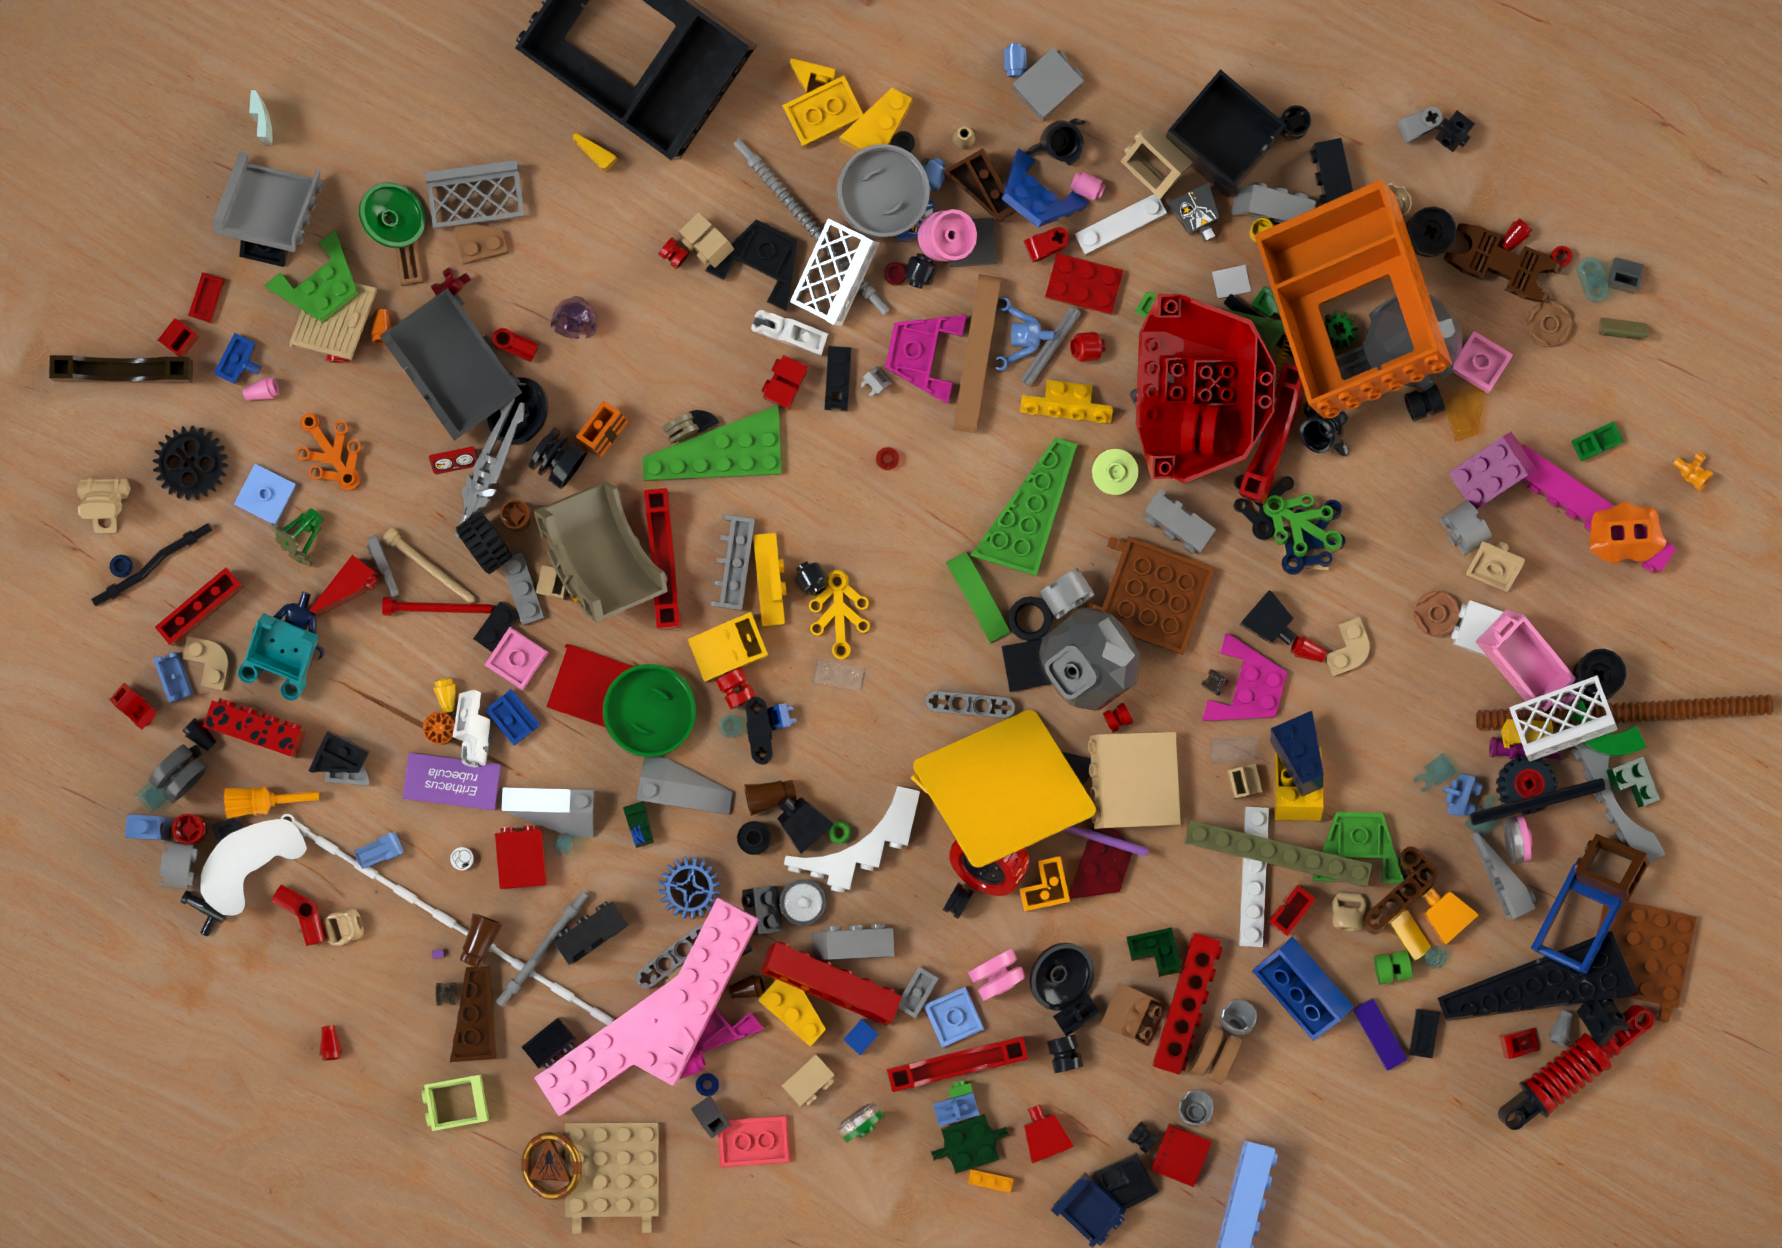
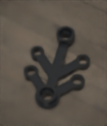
M1243 475L1237 476L1234 480V486L1239 490L1240 486H1238L1237 480L1239 478L1244 479ZM1290 476L1283 477L1280 484L1268 494L1267 498L1272 495L1281 496L1285 491L1291 490L1294 486L1293 478ZM1285 479L1291 481V486L1288 488L1283 485ZM1237 499L1233 505L1234 509L1242 513L1253 524L1252 532L1254 536L1260 540L1270 539L1275 533L1272 517L1265 514L1263 504L1253 501L1259 507L1258 517L1248 507L1245 499ZM1239 501L1245 504V508L1242 510L1237 508V502ZM1260 525L1267 526L1268 530L1266 533L1260 532Z

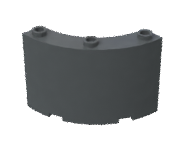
M447 288L380 335V337L401 367L405 369V372L455 441L520 395L522 391L517 386L521 382L514 372L508 373L491 350L494 344L487 335L481 336L461 306L464 305V302L457 293L452 295Z

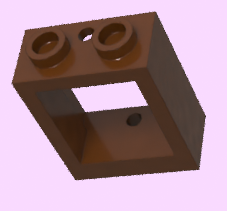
M1596 834L1593 840L1587 843L1585 854L1582 860L1579 859L1577 861L1574 872L1579 883L1629 902L1649 862L1647 853ZM1600 848L1632 861L1620 884L1588 871Z

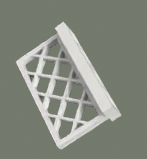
M828 218L790 302L825 319L833 325L842 326L880 242ZM834 226L839 229L841 238L831 242L829 232L831 227ZM852 237L861 239L858 248L850 251L847 239ZM843 241L846 253L836 257L832 245ZM828 247L832 259L821 263L819 253L822 249ZM848 257L850 266L848 270L841 272L837 260ZM833 262L837 274L826 278L823 266ZM819 268L822 280L811 283L809 276L811 271ZM838 278L840 288L838 291L831 293L828 281ZM823 283L827 295L817 299L813 287ZM809 289L813 301L807 303L799 301L798 299L802 291ZM829 299L831 307L828 314L821 312L818 302Z
M1598 676L1509 707L1529 762L1618 730ZM1596 684L1598 691L1594 699L1582 694L1586 686ZM1571 693L1576 695L1572 706L1560 702L1564 694ZM1580 697L1592 702L1587 713L1575 709ZM1549 701L1554 703L1549 715L1538 710L1542 702ZM1595 704L1605 708L1607 715L1596 718L1590 714ZM1558 705L1569 710L1564 721L1553 717ZM1523 709L1532 711L1527 723L1518 719L1517 711ZM1573 712L1584 716L1580 725L1574 726L1568 723ZM1536 714L1547 718L1542 729L1531 725ZM1551 720L1562 724L1558 733L1551 734L1546 731ZM1529 728L1540 732L1536 741L1527 744L1525 735Z

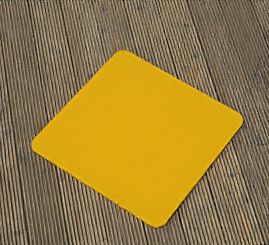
M1033 710L1023 711L920 757L913 763L915 773L970 864L977 868L986 866L1087 820L1096 813V807L1042 720Z

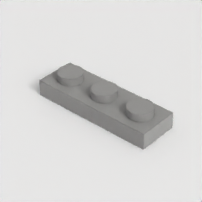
M521 552L512 555V559L502 566L521 623L526 625L544 619L524 554Z

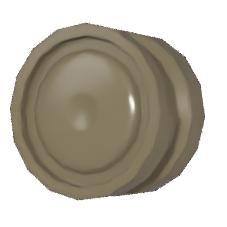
M691 413L679 416L662 427L664 432L669 434L668 440L670 444L679 442L699 430L697 424H694L692 421L693 416Z

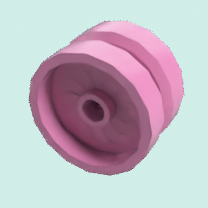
M951 209L931 213L923 219L918 230V241L921 250L930 259L940 262L965 258L972 252L977 239L974 222L969 215L960 210Z
M1012 948L967 972L973 983L988 979L989 982L983 984L977 990L983 1001L1015 987L1016 983L1027 977L1022 966H1016L1009 971L1006 969V967L1017 960Z

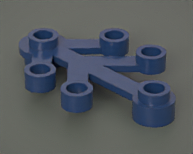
M1328 500L1324 504V506H1330L1336 511L1331 520H1336L1341 516L1342 505L1340 502ZM1298 509L1294 513L1305 512V510ZM1328 511L1323 512L1324 516L1330 515ZM1320 519L1315 526L1324 531L1331 520L1323 521ZM1288 526L1283 527L1284 530L1291 533L1287 543L1284 544L1286 555L1283 557L1281 564L1286 573L1296 575L1302 572L1305 566L1320 564L1322 567H1328L1331 565L1332 554L1327 551H1323L1315 556H1296L1293 551L1292 529ZM1301 529L1303 540L1307 544V552L1309 550L1325 548L1324 542ZM1280 534L1281 540L1285 538L1282 534ZM1342 534V545L1339 549H1342L1345 546L1346 540ZM1334 540L1329 541L1330 545H1336ZM1300 546L1297 550L1303 551L1305 548ZM1324 556H1326V557H1328L1330 560L1327 561V562H1324V561L1321 560V558L1324 557ZM1296 562L1297 566L1291 567L1289 563Z

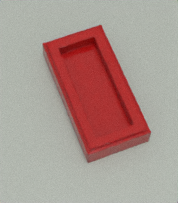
M202 272L188 314L189 317L208 323L212 322L225 279Z

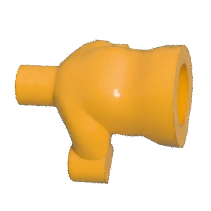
M1699 452L1695 455V460L1692 463L1684 462L1678 457L1673 465L1680 469L1681 476L1687 482L1693 484L1694 488L1700 492L1714 474L1712 471L1704 470L1700 467L1706 459L1705 455Z

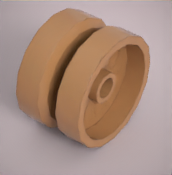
M1211 1025L1196 1054L1191 1071L1203 1076L1208 1071L1210 1065H1212L1209 1079L1221 1085L1233 1067L1242 1039L1230 1034L1225 1038L1221 1046L1223 1030Z

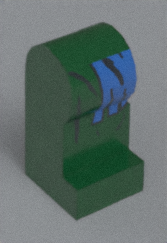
M644 802L623 807L635 847L639 848L654 843Z

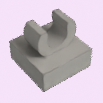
M876 366L863 376L865 380L861 383V387L863 388L869 384L873 388L872 392L868 394L871 397L886 390L892 382Z

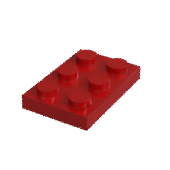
M1057 253L1045 298L1112 315L1123 270Z

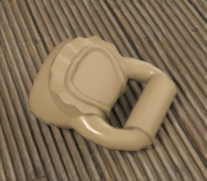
M1339 892L1336 894L1332 903L1334 913L1332 924L1334 928L1344 931L1362 930L1367 904L1361 894ZM1339 901L1361 903L1360 908L1339 906Z
M356 909L330 913L324 918L322 923L327 941L332 946H343L351 940L360 939L364 935L362 920ZM331 919L337 920L340 935L342 936L339 941H337Z

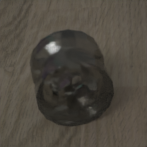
M1210 669L1208 678L1203 680L1201 685L1220 697L1222 688L1228 685L1230 681L1220 673Z
M450 982L449 985L436 983L437 1006H441L444 1003L456 1005V982Z

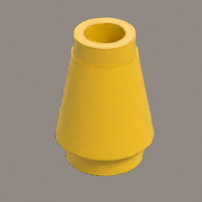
M452 678L434 681L435 686L433 689L442 712L455 711L456 683H453Z

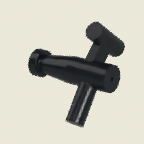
M188 890L182 896L181 903L189 904L208 916L200 932L204 936H209L216 920L223 923L227 915H223L212 908L205 899L191 895V892Z

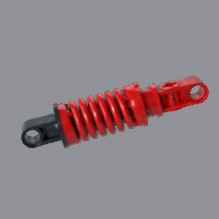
M1641 1005L1631 1006L1623 1013L1629 1029L1627 1031L1617 1030L1605 1046L1598 1045L1594 1038L1588 1034H1582L1574 1042V1046H1568L1567 1051L1564 1050L1560 1053V1056L1553 1058V1062H1547L1546 1067L1539 1069V1073L1535 1072L1531 1078L1519 1082L1522 1092L1500 1107L1498 1111L1499 1120L1509 1129L1518 1130L1539 1113L1548 1118L1549 1114L1558 1108L1554 1099L1558 1104H1564L1565 1100L1562 1096L1570 1099L1572 1094L1569 1090L1573 1094H1577L1579 1089L1576 1085L1581 1089L1586 1086L1583 1079L1587 1083H1591L1593 1081L1591 1073L1595 1077H1599L1600 1072L1611 1069L1610 1059L1614 1055H1620L1623 1048L1632 1044L1636 1038L1649 1030L1654 1024V1015ZM1644 1013L1643 1019L1637 1022L1638 1016ZM1515 1113L1514 1119L1508 1121L1509 1115Z

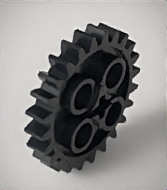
M182 426L180 434L174 429V437L171 438L165 435L166 444L159 442L162 450L154 451L159 455V458L153 459V462L159 464V467L154 468L153 471L161 474L156 480L165 481L161 487L163 489L170 487L168 494L173 495L177 491L178 499H181L184 494L187 501L191 500L192 495H194L196 500H200L201 493L205 497H209V489L216 492L217 490L214 485L216 483L219 485L223 484L219 477H227V474L222 471V468L229 467L228 464L223 463V460L227 459L228 455L221 454L225 446H217L220 439L217 437L211 440L213 433L208 432L204 435L205 429L202 427L198 433L195 426H191L190 432ZM195 441L197 443L196 451L188 453L186 448L188 443ZM177 448H181L188 458L194 460V465L203 473L204 479H201L196 471L188 466V462L177 452ZM173 457H179L180 463L176 468H170L169 461ZM205 459H211L212 467L209 470H203L202 462ZM188 474H194L195 481L192 485H185L184 479Z

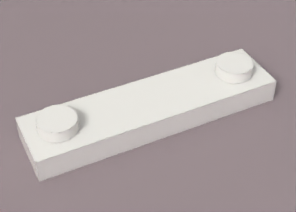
M1153 194L1075 233L1074 236L1084 255H1087L1165 216L1167 212L1160 199Z

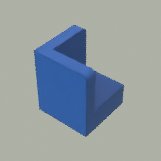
M861 1019L846 1035L844 1041L861 1055L879 1034Z

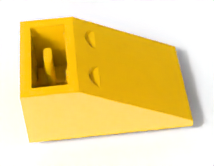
M751 612L688 639L704 682L769 657Z
M1319 747L1320 756H1321V762H1322L1321 747ZM1275 751V820L1321 821L1324 808L1323 788L1302 797Z

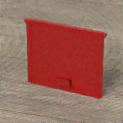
M566 644V652L546 708L605 727L603 703L606 693L612 682L621 673L634 666Z

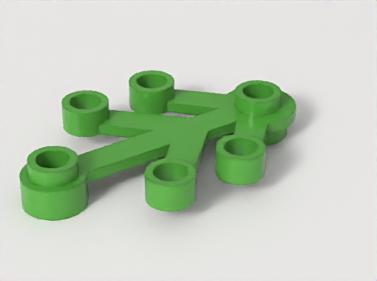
M1304 494L1298 498L1284 500L1280 496L1272 495L1266 499L1265 505L1263 504V510L1267 516L1273 519L1275 528L1274 541L1278 545H1284L1288 541V533L1283 528V517L1290 521L1295 543L1293 551L1296 556L1302 557L1307 553V544L1303 540L1301 529L1324 542V547L1329 551H1336L1341 547L1342 536L1339 532L1334 530L1325 532L1309 522L1315 519L1330 521L1333 518V509L1330 506L1326 505L1320 509L1294 513L1289 509L1300 506L1305 510L1311 509L1314 506L1313 496ZM1309 499L1311 503L1304 504L1303 501ZM1277 505L1279 508L1272 510L1271 506ZM1329 511L1330 515L1324 516L1322 513ZM1282 534L1285 538L1280 540L1277 536ZM1334 540L1337 544L1330 545L1329 541ZM1299 546L1305 548L1303 551L1296 550Z

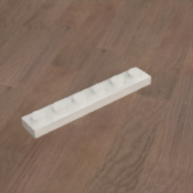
M1245 807V834L1268 839L1269 808ZM1243 858L1239 946L1263 947L1266 863Z

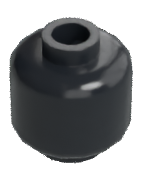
M917 253L916 256L909 258L904 275L910 280L909 285L922 289L923 285L928 286L933 283L938 267L934 260L925 254Z
M806 561L797 567L798 572L794 580L805 595L815 597L827 589L828 586L826 584L829 578L817 562L809 564Z

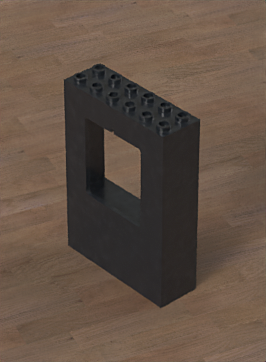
M542 0L543 6L539 12L536 11L531 16L528 29L526 31L523 30L517 37L516 42L518 44L515 49L671 161L681 159L757 47L756 44L694 0H642L675 24V28L637 85L631 88L565 40L566 35L584 10L581 4L587 5L590 0Z

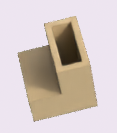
M542 565L536 594L565 600L567 589L560 580L555 568Z
M1256 764L1226 771L1233 799L1262 792Z

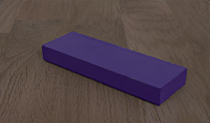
M1373 998L1352 1009L1386 1071L1408 1060Z

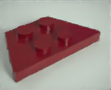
M1094 824L1092 825L1091 830L1127 841L1115 828L1094 829ZM1088 839L1069 898L1074 899L1120 892L1132 853Z

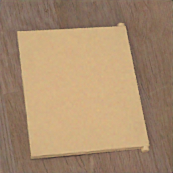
M355 283L358 295L323 323L301 311L289 342V347L293 348L296 346L352 360L377 288Z

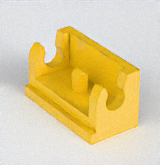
M1507 719L1501 729L1504 748H1510V744L1522 743L1514 720ZM1533 720L1531 725L1542 729L1546 721ZM1550 721L1546 731L1554 734L1552 721ZM1529 728L1525 735L1527 744L1536 741L1540 732Z

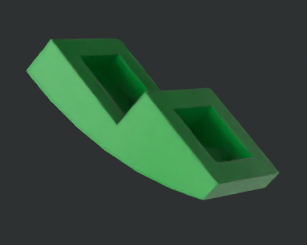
M1613 421L1571 442L1582 462L1624 441Z

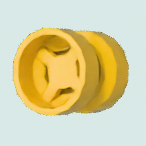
M1259 218L1253 222L1249 230V235L1253 242L1257 243L1255 234L1273 227L1271 221L1266 218Z

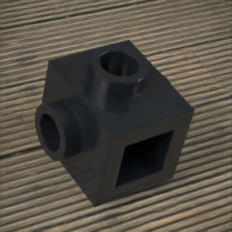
M1457 110L1449 120L1445 117L1437 128L1440 132L1435 139L1444 147L1454 152L1458 146L1463 148L1471 138L1468 133L1475 123Z

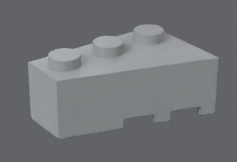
M1254 182L1252 185L1236 188L1231 215L1238 217V215L1245 214L1253 216L1252 220L1266 218L1273 222V224L1278 225L1314 209L1316 201L1308 199L1309 196L1306 194L1295 193V195L1288 194L1287 189L1278 187L1270 189L1267 188L1265 183Z
M1160 488L1142 514L1146 517L1144 521L1153 528L1159 526L1165 530L1163 534L1172 541H1175V539L1183 543L1182 547L1189 553L1194 554V552H1197L1199 554L1216 529L1195 513H1191L1184 508L1183 504L1178 500L1174 501L1165 495L1166 491Z
M872 924L871 929L863 930V925L849 926V930L841 931V926L827 927L826 932H812L813 954L816 960L894 956L893 928H885V924Z

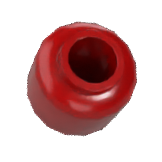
M1093 331L1077 333L1074 339L1070 341L1071 355L1079 362L1098 361L1101 358L1102 352H1105L1106 349L1104 339L1100 338L1099 334Z

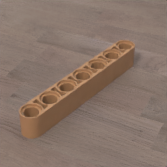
M978 275L953 430L976 433L1001 278Z

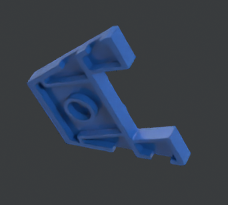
M1020 148L1016 151L1009 170L1010 175L1003 192V201L1036 227L1055 222L1062 216H1071L1078 210L1079 212L1085 210L1089 203L1074 193V191L1064 201H1061L1052 191L1047 190L1034 177L1029 176L1026 172L1035 160Z

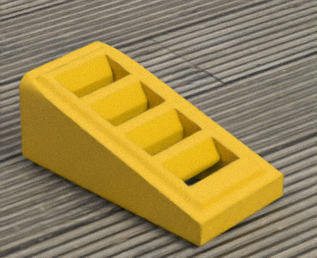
M577 133L573 135V141L603 172L606 173L618 161V158L613 153Z

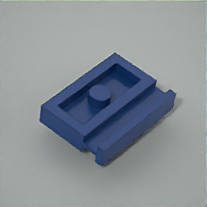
M512 689L485 709L514 746L540 726V723Z

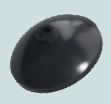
M518 377L521 383L517 386L522 393L514 398V404L498 438L499 441H504L519 404L524 403V421L517 425L511 445H520L535 437L543 427L548 414L546 392L539 383L525 377ZM500 409L487 417L491 432L501 417Z
M1058 943L1044 950L1034 962L1030 973V989L1036 1001L1047 1009L1062 1011L1071 1002L1074 1003L1087 995L1094 979V966L1089 954L1083 948L1073 943Z

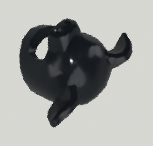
M1074 118L1069 122L1061 120L1051 123L1043 130L1040 136V143L1033 145L1025 153L1031 155L1039 150H1043L1051 158L1065 162L1069 166L1080 159L1084 148L1083 136L1076 125L1085 124V121Z
M1307 401L1304 413L1308 418L1300 427L1301 441L1310 451L1315 453H1325L1335 448L1339 454L1347 456L1349 450L1342 439L1344 434L1343 425L1348 419L1345 411L1339 412V415L1336 417L1324 419L1309 406Z

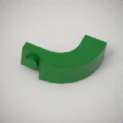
M1578 701L1575 709L1587 713L1583 701ZM1575 712L1571 715L1575 723H1582L1584 716ZM1637 726L1631 727L1619 734H1605L1582 743L1588 749L1606 756H1623L1647 747Z

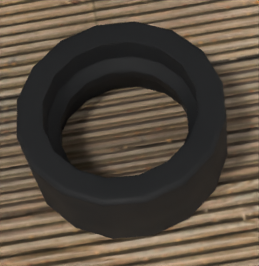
M1032 596L1021 598L1010 609L1008 617L1009 627L1013 634L1022 640H1038L1045 636L1051 627V610L1040 598ZM1024 606H1036L1042 611L1044 621L1039 630L1025 632L1018 626L1017 613Z

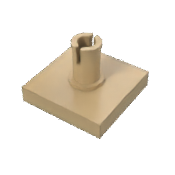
M1482 541L1465 575L1508 592L1523 567L1525 559L1508 552L1509 547L1504 542H1497L1493 546Z

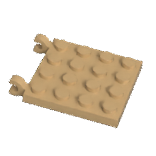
M659 1122L565 1123V1137L570 1139L576 1146L582 1161L580 1181L575 1190L565 1197V1217H572V1234L582 1233V1217H642V1233H652V1216H659ZM565 1148L566 1167L572 1177L573 1161L569 1151Z

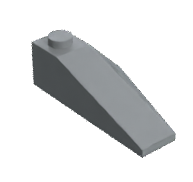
M655 757L644 758L636 800L729 815L733 792L668 758Z
M502 789V811L571 837L594 836V790Z
M1478 832L1471 833V838L1506 919H1515L1534 910L1536 899L1532 890H1527L1526 886Z

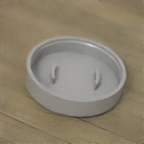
M889 144L872 145L854 154L842 168L836 185L838 207L845 220L858 232L874 238L895 237L908 231L923 216L930 196L929 180L919 160L907 150Z

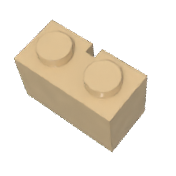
M698 212L679 231L684 238L681 242L690 251L695 249L698 252L696 256L705 265L709 262L716 268L734 248L728 239L715 227L712 228V224Z
M815 1054L782 1084V1087L799 1106L803 1104L808 1106L817 1098L815 1093L820 1088L825 1091L834 1082L832 1077L835 1074Z

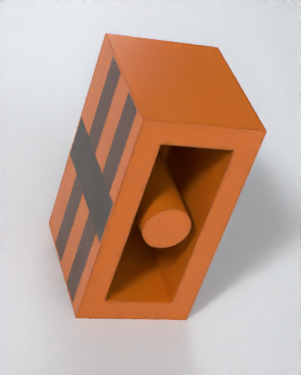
M603 400L577 434L576 438L583 447L602 458L627 425L628 420L619 410Z

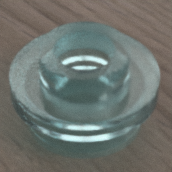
M725 715L720 719L718 729L723 736L732 738L741 731V722L734 715ZM728 722L734 723V729L731 731L725 727Z
M565 832L563 836L559 835L554 845V848L557 849L556 854L567 855L569 853L573 838L569 837L568 833Z
M1432 946L1425 955L1426 965L1432 969L1442 967L1446 961V952L1440 946Z

